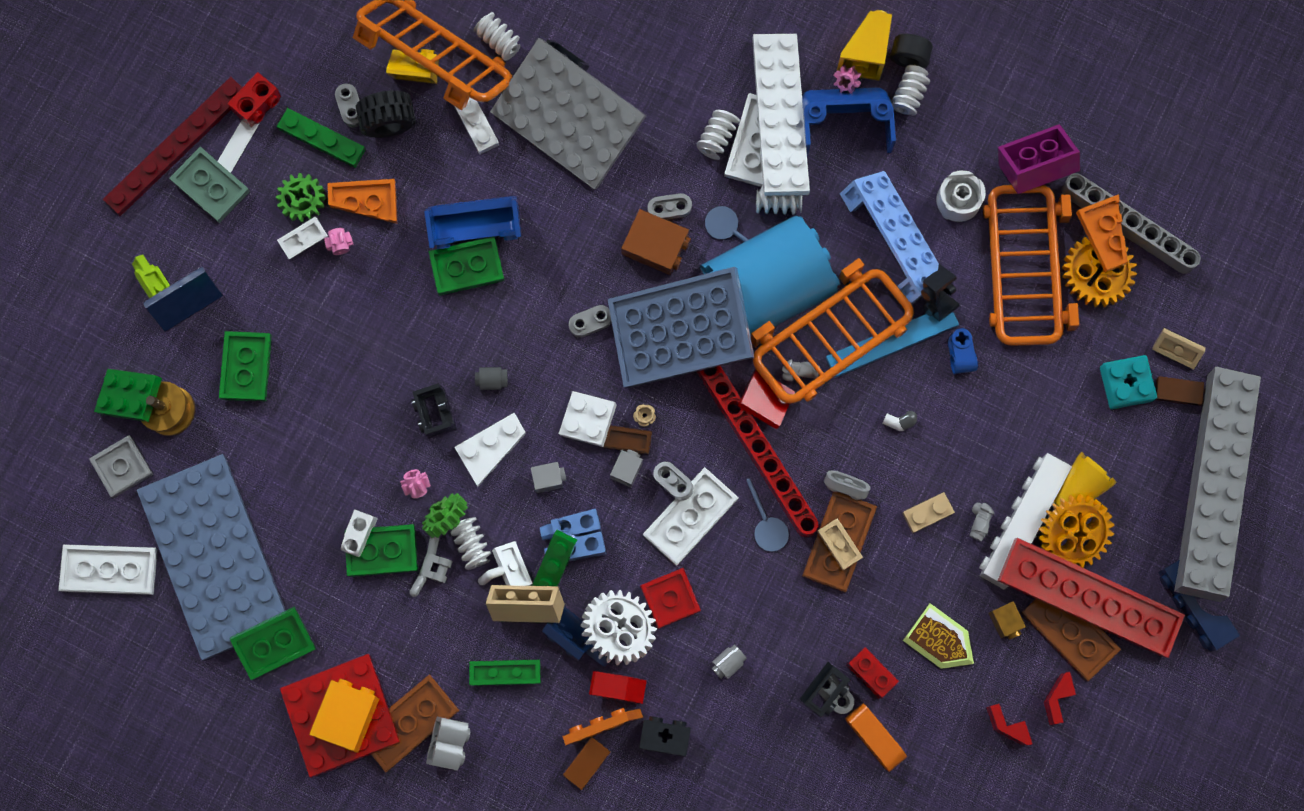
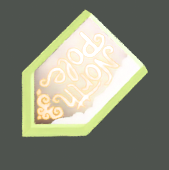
M929 603L903 641L940 669L974 664L968 631Z

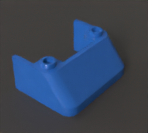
M855 88L851 94L848 90L841 93L840 89L809 90L802 95L807 156L811 145L809 125L820 124L824 121L826 114L871 112L875 120L885 121L887 153H892L896 142L894 109L884 89Z
M517 196L430 206L424 211L429 248H434L435 245L437 249L449 248L450 243L454 241L493 236L504 237V240H514L517 237H521Z

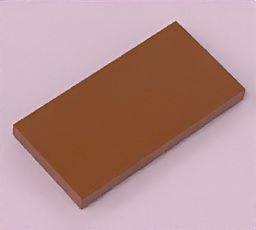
M833 492L819 530L838 518L861 553L877 506L862 500L852 499L849 495L841 492ZM817 534L802 577L846 593L857 562L842 570L820 535Z
M1038 599L1032 601L1021 612L1086 682L1097 674L1121 650L1101 628Z
M430 674L389 708L401 743L371 754L386 773L432 735L437 717L451 719L460 711Z

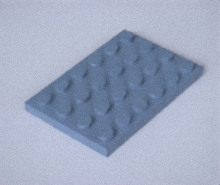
M736 267L608 299L624 388L755 358Z

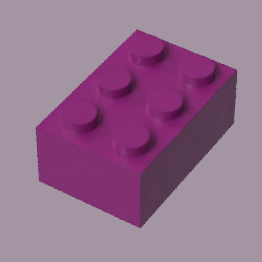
M1060 124L998 147L999 167L1017 194L1080 171V151Z

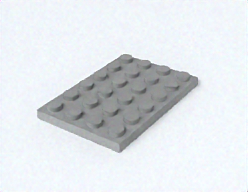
M538 38L509 82V86L503 91L490 111L593 189H597L646 118L645 114L541 38Z

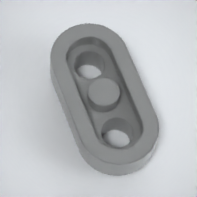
M342 84L335 91V98L341 117L347 126L358 127L359 121L355 107L357 102L360 101L358 93L353 85ZM344 92H350L348 96H342ZM351 111L356 112L354 116H349Z
M682 193L655 197L648 203V212L665 220L686 217L692 210L690 197ZM683 204L685 208L679 210L677 205ZM657 207H660L663 209V211L661 213L655 212V209Z
M598 305L573 315L569 320V330L572 335L585 337L609 327L612 323L609 308L604 305ZM599 313L605 314V318L598 319L597 315ZM582 321L584 326L579 328L576 326V323Z
M661 462L655 467L653 472L655 480L670 495L681 501L691 497L694 491L692 482L672 463ZM666 473H670L668 478H663ZM686 487L684 492H679L680 488Z
M828 471L824 479V483L829 490L847 494L855 500L867 498L870 491V486L865 481L838 471Z
M834 674L828 679L830 687L828 689L822 687L818 692L825 702L840 684V681ZM849 691L843 697L837 696L833 702L836 705L833 711L838 714H846L852 710L854 698ZM839 698L845 699L846 704L844 707L838 705L837 701Z

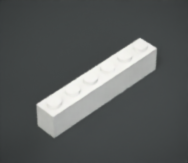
M1049 453L1043 456V458L1038 457L1032 468L1036 470L1032 478L1028 476L1022 486V489L1025 490L1022 497L1018 496L1011 507L1014 509L1011 518L1007 516L1001 526V529L1004 530L1000 538L998 536L995 537L990 546L993 550L990 557L985 556L979 567L982 569L980 574L982 578L1002 589L1009 587L998 582V578L1014 539L1020 538L1030 544L1032 543L1043 523L1041 519L1046 517V510H1049L1072 466Z

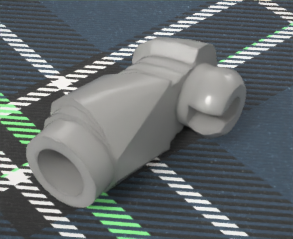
M792 359L787 361L800 377L816 379L819 375L810 362H793ZM783 366L782 371L784 373L782 378L787 381H793V376Z
M975 503L972 512L976 515L969 536L982 542L983 538L988 535L989 522L992 515H994V511L986 503Z

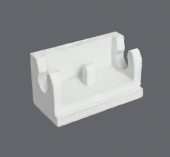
M314 217L277 241L290 260L328 235L318 219Z

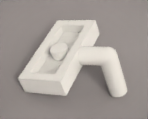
M515 541L494 548L492 552L498 567L488 570L478 578V583L482 586L499 576H503L505 584L510 586H530L533 584Z

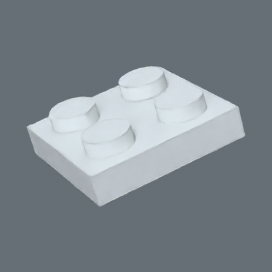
M572 391L559 435L603 447L617 404L613 401Z

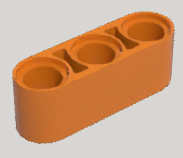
M864 703L845 718L849 726L888 772L907 758L903 749Z

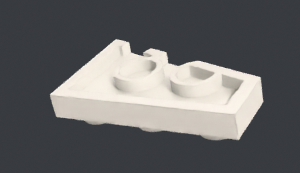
M515 413L455 446L477 487L482 484L488 474L497 467V464L524 437L526 432Z

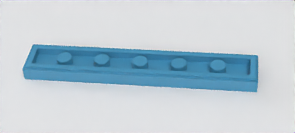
M953 312L940 322L927 314L913 319L905 326L907 331L902 336L896 338L893 334L834 376V378L953 329L959 323ZM870 337L866 340L858 342L857 344L859 347H861L874 337ZM851 345L836 353L843 360L856 349ZM832 354L826 356L830 368L838 363Z

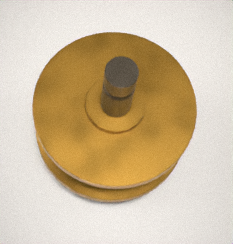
M161 382L157 397L148 396L146 398V403L152 406L153 410L149 422L142 421V423L149 429L165 436L180 434L189 427L194 418V400L186 390L171 382Z

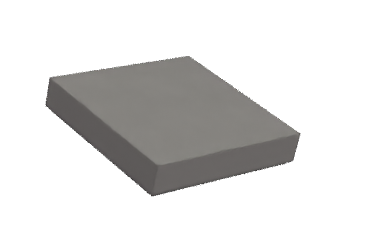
M130 435L89 458L111 498L117 497L153 475Z

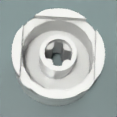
M969 171L951 173L943 181L937 193L936 202L942 216L945 219L956 222L967 221L973 218L985 199L984 184Z

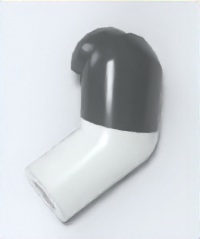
M907 411L905 415L899 418L886 414L882 424L898 431H904L917 423V414L914 411Z

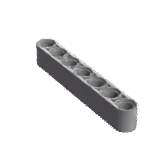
M1076 173L1071 174L1062 186L1063 195H1070L1071 201L1081 208L1113 197V195L1089 179ZM1069 183L1076 184L1078 186V190L1072 189ZM1088 196H1094L1097 202L1090 201ZM1120 200L1119 211L1122 215L1121 226L1123 236L1182 274L1190 273L1200 263L1201 257L1197 250ZM1126 220H1131L1135 227L1128 226ZM1145 232L1151 233L1154 240L1148 239ZM1164 245H1169L1173 252L1166 251ZM1183 257L1189 258L1192 265L1186 264Z

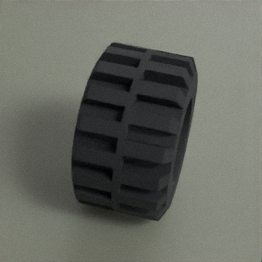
M389 90L373 93L362 98L355 106L360 131L364 136L374 138L391 137L408 131L416 124L411 97L403 91Z

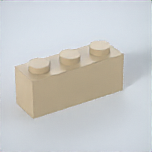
M491 585L486 601L493 621L560 623L565 605L557 586Z

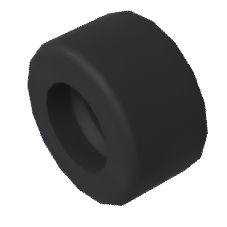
M899 34L894 39L890 58L894 63L905 68L908 65L926 68L930 61L933 45L926 38L915 34Z

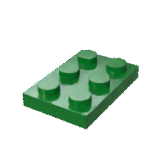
M495 236L453 245L449 248L429 251L439 296L505 281Z
M225 331L219 399L266 402L272 340L270 333Z
M107 369L94 412L101 415L149 422L153 407L146 403V398L148 396L157 397L162 378L150 374Z
M415 525L373 527L360 557L346 553L347 576L417 572Z
M295 606L230 637V642L250 680L315 650V645Z

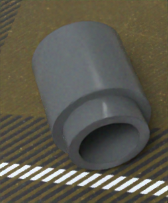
M480 367L479 372H475V386H480V390H502V387H508L507 369H502L501 367Z

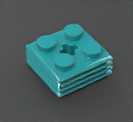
M1146 355L1106 362L1100 366L1110 409L1153 402L1157 398ZM1127 378L1132 380L1133 384L1131 387L1128 383L1125 384L1124 380Z

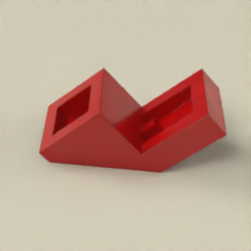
M593 671L589 695L643 704L647 680Z
M1070 672L1060 674L1044 701L1049 725L1063 723L1058 699L1076 695Z
M1000 704L986 707L993 729L996 732L1023 746L1033 744L1025 721L1007 726Z

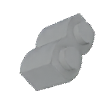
M437 717L426 764L458 771L459 766H462L465 760V752H463L464 743L468 742L470 737L468 723Z

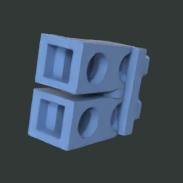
M596 509L553 519L551 524L540 527L543 541L552 539L556 530L578 540L569 561L607 555Z

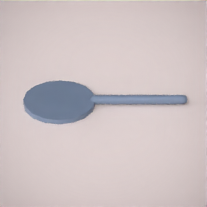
M718 206L708 212L705 218V227L712 237L727 239L734 234L744 242L749 240L736 231L738 228V218L732 209L726 206Z
M748 478V486L763 519L755 528V541L765 551H778L788 541V528L778 518H767L752 481Z

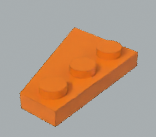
M395 179L328 183L329 207L398 224Z
M1119 194L1079 209L1076 212L1105 273L1124 266L1128 262L1125 238L1121 226L1122 215L1119 211Z
M624 708L611 712V718L604 720L603 716L589 721L591 725L583 728L582 724L568 729L570 734L562 736L565 745L573 744L600 734L604 730L619 727L625 722L643 718L641 709L625 712Z

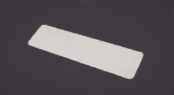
M241 120L218 160L230 173L260 123L250 127Z

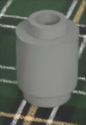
M733 645L731 648L727 647L712 661L714 665L712 670L720 679L723 677L729 679L744 665L743 662L747 658L736 645Z

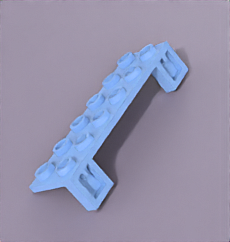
M882 171L856 179L839 194L850 212L856 211L865 204L907 277L897 287L912 305L922 297L923 280L938 271L939 263L886 172Z

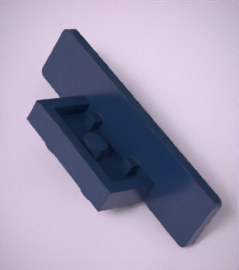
M564 606L560 623H547L542 632L546 634L550 641L564 648L569 656L580 660L587 653L605 667L608 664L607 656L604 655L599 659L600 652L598 650L593 653L591 652L594 647L593 644H585L589 636H582L586 629L581 627L583 620Z

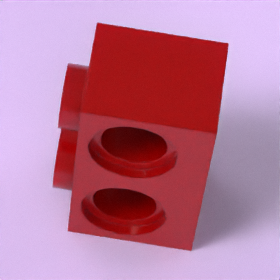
M257 72L227 104L234 114L252 127L254 124L260 123L265 113L278 104L281 95L272 83ZM262 91H268L265 96H259ZM253 106L250 112H244L246 107Z
M866 647L846 665L878 699L883 698L899 682Z

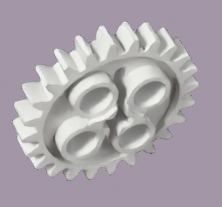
M610 590L607 596L601 593L598 598L595 597L591 604H588L585 610L587 612H584L582 615L584 621L581 624V627L586 629L582 636H589L585 644H593L594 647L591 652L593 653L598 650L600 652L599 659L605 655L607 656V663L615 659L616 665H619L623 659L624 663L628 665L631 659L637 662L640 657L643 658L647 651L652 648L651 643L656 639L652 634L656 632L657 628L651 625L656 620L648 617L652 611L644 610L646 603L638 604V596L632 600L630 592L624 597L621 590L617 592L616 596ZM611 609L616 610L619 615L613 614ZM630 622H634L638 628L633 627ZM599 627H604L607 633L602 632ZM619 640L625 641L627 646L622 645Z

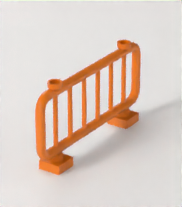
M373 0L360 8L356 13L358 21L353 39L371 50L376 46L378 37H380L446 81L448 86L443 99L460 110L466 107L469 97L479 102L492 100L509 86V82L513 78L511 73L504 68L505 62L501 57L489 58L418 11L414 0ZM385 3L393 4L399 8V10L378 24L365 17ZM402 12L418 20L395 36L381 28V26ZM421 23L435 32L413 48L399 40V38ZM439 35L452 43L450 47L431 60L417 52L418 49ZM456 47L470 55L469 58L450 72L435 64L436 61ZM474 59L489 67L468 84L453 76V74ZM491 71H495L504 78L486 93H480L471 88V86Z
M1012 185L997 186L988 195V205H983V218H989L994 313L989 314L990 327H995L997 338L1005 345H1048L1056 343L1063 335V324H1066V331H1076L1079 326L1078 303H1070L1065 308V311H1062L1056 216H1059V223H1068L1071 219L1070 195H1061L1058 202L1055 203L1053 191L1046 185H1041L1022 193H1042L1046 197L1047 207L997 209V197L999 195L1017 194ZM1047 212L1048 229L998 231L997 214ZM1048 233L1049 250L1000 252L999 235ZM1050 255L1051 272L1001 274L1000 256ZM1051 276L1052 294L1002 295L1001 278ZM1053 298L1054 316H1003V300ZM1054 320L1055 329L1053 334L1049 336L1010 337L1004 331V322Z
M858 258L841 270L839 276L844 285L849 281L851 283L773 337L775 327L768 321L751 333V342L754 347L762 344L754 352L753 365L781 401L790 404L799 402L804 398L806 402H809L818 394L815 391L817 388L893 334L896 338H899L907 331L905 326L913 318V306L884 271L872 269L862 274L865 264ZM873 278L880 279L905 310L904 316L895 322L865 283ZM860 287L863 288L892 324L879 334L873 330L847 297ZM842 299H844L874 337L861 347L858 346L830 311V308ZM824 312L829 315L856 349L843 360H841L811 322ZM807 324L838 362L826 372L820 369L794 336V333ZM788 337L792 339L820 375L807 385L802 382L776 349V346ZM772 350L802 389L795 394H787L762 363V356Z

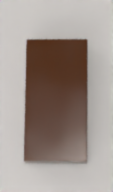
M1158 376L1156 381L1157 398L1155 400L1201 406L1203 403L1204 382Z
M610 425L604 449L623 450L625 452L629 449L638 454L649 455L652 431Z

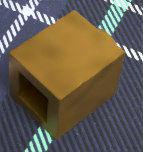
M1014 601L988 613L1000 638L1005 636L1009 640L1021 635L1020 630L1026 627Z

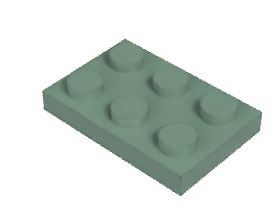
M199 147L169 178L218 223L250 192L242 182L202 147Z

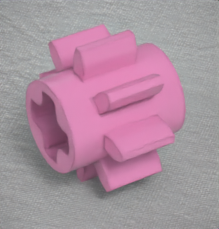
M843 65L840 71H836L834 74L837 78L834 86H838L841 93L848 90L851 94L855 87L858 88L861 85V82L858 80L861 73L855 70L854 65L851 68Z
M335 228L328 232L329 237L324 238L328 251H332L333 255H342L350 251L349 246L353 245L350 232L345 233L344 228Z
M417 469L405 473L403 476L404 480L400 481L405 496L410 494L412 498L424 496L427 493V488L431 486L426 472L421 474Z

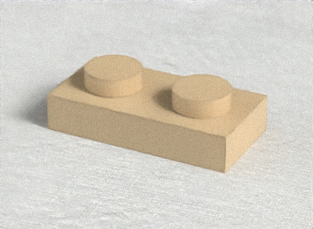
M1163 328L1152 350L1194 369L1203 356L1205 347Z
M943 492L904 511L902 514L913 534L955 512Z
M838 518L817 531L842 570L863 558Z

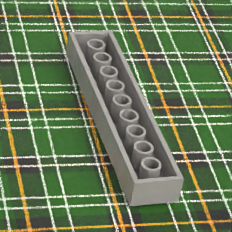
M1215 367L1207 375L1174 592L1222 602L1230 596L1261 380L1260 376Z

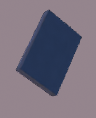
M200 267L146 300L143 304L160 327L167 331L223 295L204 268Z

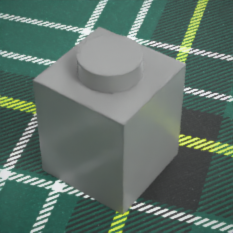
M629 449L627 452L621 450L610 478L632 488L643 464V459L639 458L640 454Z
M558 462L531 467L536 493L563 488L562 481H567L564 467L559 468Z

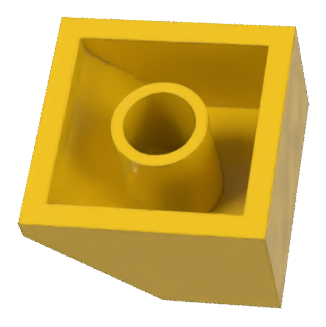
M421 49L420 54L429 60L437 56L433 50ZM392 50L386 73L390 77L398 80L437 84V75L401 51Z

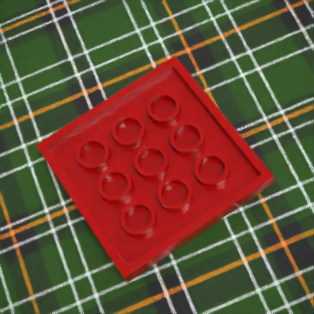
M369 654L280 688L310 778L401 743ZM339 679L353 683L352 688L358 690L361 687L375 691L374 696L379 698L358 753L309 735L331 680L338 682Z

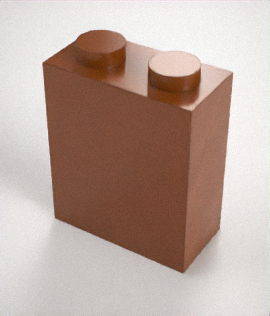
M639 209L623 243L621 253L628 258L671 275L673 269L678 270L682 258L679 256L682 250L686 251L690 244L691 238L688 237L689 229Z

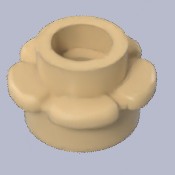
M639 405L633 414L634 420L643 427L652 424L656 419L655 410L650 405Z

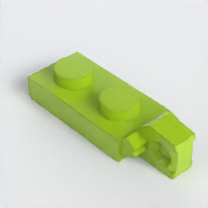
M143 254L135 257L132 263L135 269L134 274L149 299L170 286L158 266L150 265Z

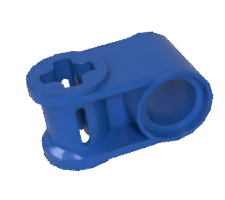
M964 328L957 329L948 339L953 374L977 371L978 362L974 351L972 335ZM958 336L960 340H964L963 344H961L960 341H956V338Z

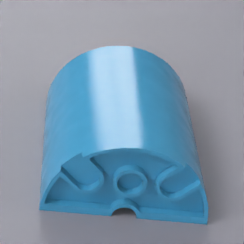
M796 215L700 265L703 274L731 267L737 268L750 337L752 332L768 321L775 327L837 293V286L840 285L839 279L833 273L828 261L831 259L828 250L825 247L822 248L818 242L820 240L818 233L814 228L810 229L801 216L798 217Z

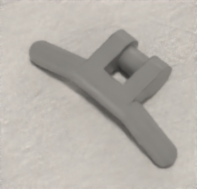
M430 537L427 554L420 573L409 592L412 597L418 596L427 578L444 584L446 582L447 576L445 575L447 569L451 568L453 561L436 556L439 538ZM433 563L439 565L437 572L430 571Z

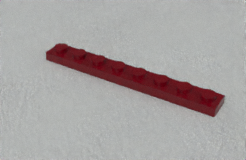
M232 77L225 81L109 192L103 200L119 216L125 213L231 111L227 103L243 87Z

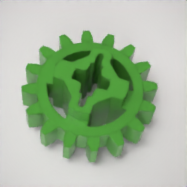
M299 173L298 178L290 175L291 181H282L284 187L277 188L281 195H277L276 199L280 202L277 206L280 210H283L282 213L285 217L290 215L292 221H295L298 217L300 222H303L304 217H308L311 220L313 213L318 216L320 215L317 209L325 207L321 201L326 200V196L322 193L325 191L323 186H318L319 181L317 178L312 181L310 174L303 178V175ZM311 188L315 191V197L310 194ZM287 198L292 201L291 208L287 204Z
M452 493L448 498L445 496L440 502L438 501L430 507V514L425 516L426 520L422 522L424 525L422 529L431 538H439L441 533L445 535L448 530H452L453 527L456 528L459 525V518L465 515L464 511L468 508L466 506L467 502L458 493L455 495Z

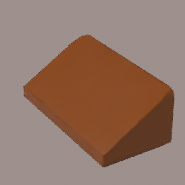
M591 737L563 776L582 790L609 755L610 751Z

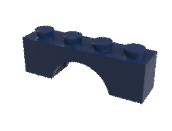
M1177 560L1158 572L1161 576L1159 579L1166 589L1169 588L1174 597L1172 599L1175 605L1186 614L1187 617L1185 619L1188 625L1199 634L1201 645L1210 652L1218 650L1239 637L1240 634L1227 615H1210L1200 608L1195 596L1174 592L1180 561Z

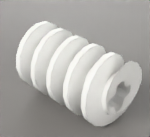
M491 12L476 24L474 32H477V35L483 38V41L489 44L491 49H495V52L498 55H502V59L507 61L519 51L521 45L517 44L520 37L516 35L511 38L513 30L505 32L507 25L502 24L499 27L501 19L497 18L493 21L495 14Z
M908 65L906 67L902 81L898 85L899 88L895 92L896 96L892 99L894 110L906 115L917 114V110L914 108H919L921 105L917 100L924 98L922 93L927 91L924 85H929L930 79L926 77L929 74L927 70L916 65Z
M724 110L713 111V118L709 119V125L705 127V133L701 134V140L696 145L701 153L715 160L720 159L716 153H724V149L720 145H728L724 137L732 138V134L728 130H736L732 122L737 124L740 122L737 116Z
M762 185L760 191L757 189L756 213H759L761 208L764 207L765 214H768L770 208H773L774 214H777L779 208H782L783 214L786 215L788 208H790L792 215H795L797 209H800V212L802 211V195L764 196Z
M476 517L461 520L459 525L451 531L452 536H458L454 540L455 544H462L458 548L459 553H465L461 557L462 561H469L465 565L466 570L477 568L490 561L486 557L491 552L482 550L487 546V543H479V540L484 535H476L475 533L480 529V526H472V523L477 520Z

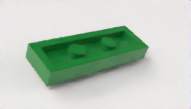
M559 530L555 531L532 586L558 587L578 541L577 539Z
M540 660L469 661L470 686L541 684Z

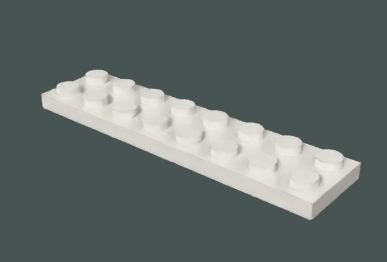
M753 34L764 196L809 195L810 188L797 34Z

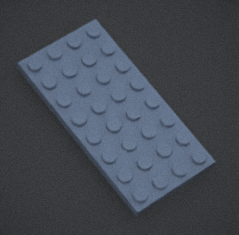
M224 454L137 489L201 660H207L234 648L230 642V637L286 611Z

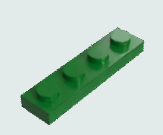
M287 108L277 125L278 130L356 168L366 151L364 146Z

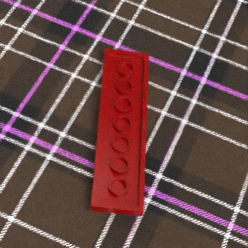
M1020 538L1014 539L998 578V582L1164 658H1169L1185 616L1174 609Z

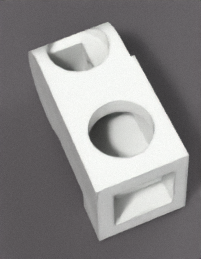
M354 510L344 534L345 537L341 545V551L360 557L378 518Z

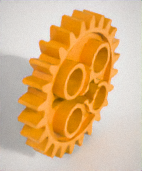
M1087 237L1082 239V244L1077 241L1074 244L1075 249L1070 248L1068 251L1070 255H1066L1064 258L1067 264L1062 266L1063 270L1068 271L1062 276V278L1069 279L1065 286L1073 287L1070 294L1077 292L1079 294L1077 297L1078 301L1084 297L1086 298L1085 305L1093 301L1094 307H1097L1100 302L1103 307H1106L1109 301L1114 305L1117 302V298L1123 300L1125 297L1124 293L1128 294L1131 291L1128 286L1135 284V281L1131 278H1134L1137 273L1131 270L1137 265L1130 263L1134 256H1127L1128 262L1126 265L1118 267L1119 273H1115L1112 270L1105 273L1102 270L1093 284L1088 286L1087 283L1101 264L1099 260L1092 256V252L1095 251ZM1079 269L1086 270L1088 277H1083L1079 273ZM1098 282L1104 283L1107 290L1100 289Z
M1078 494L1077 499L1069 495L1068 501L1060 498L1061 505L1058 506L1053 503L1054 511L1046 510L1049 518L1041 519L1046 524L1044 527L1039 528L1044 533V535L1039 537L1044 542L1041 548L1069 562L1078 564L1082 568H1084L1085 561L1092 565L1093 557L1100 560L1099 552H1107L1104 545L1112 544L1107 539L1108 536L1114 535L1109 530V528L1114 526V523L1109 521L1112 515L1107 512V507L1101 505L1100 501L1094 500L1089 495L1085 498L1083 495ZM1070 516V520L1064 524V520ZM1092 517L1091 522L1086 524L1087 520ZM1067 539V542L1061 546V542ZM1089 539L1088 544L1083 546V543Z

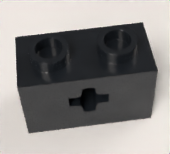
M649 716V720H644L639 749L686 757L691 728L686 727L687 722L673 720L672 724L663 723V718ZM664 729L669 730L668 733L673 735L672 739L667 740V743L662 742V738L658 737V734L663 733Z

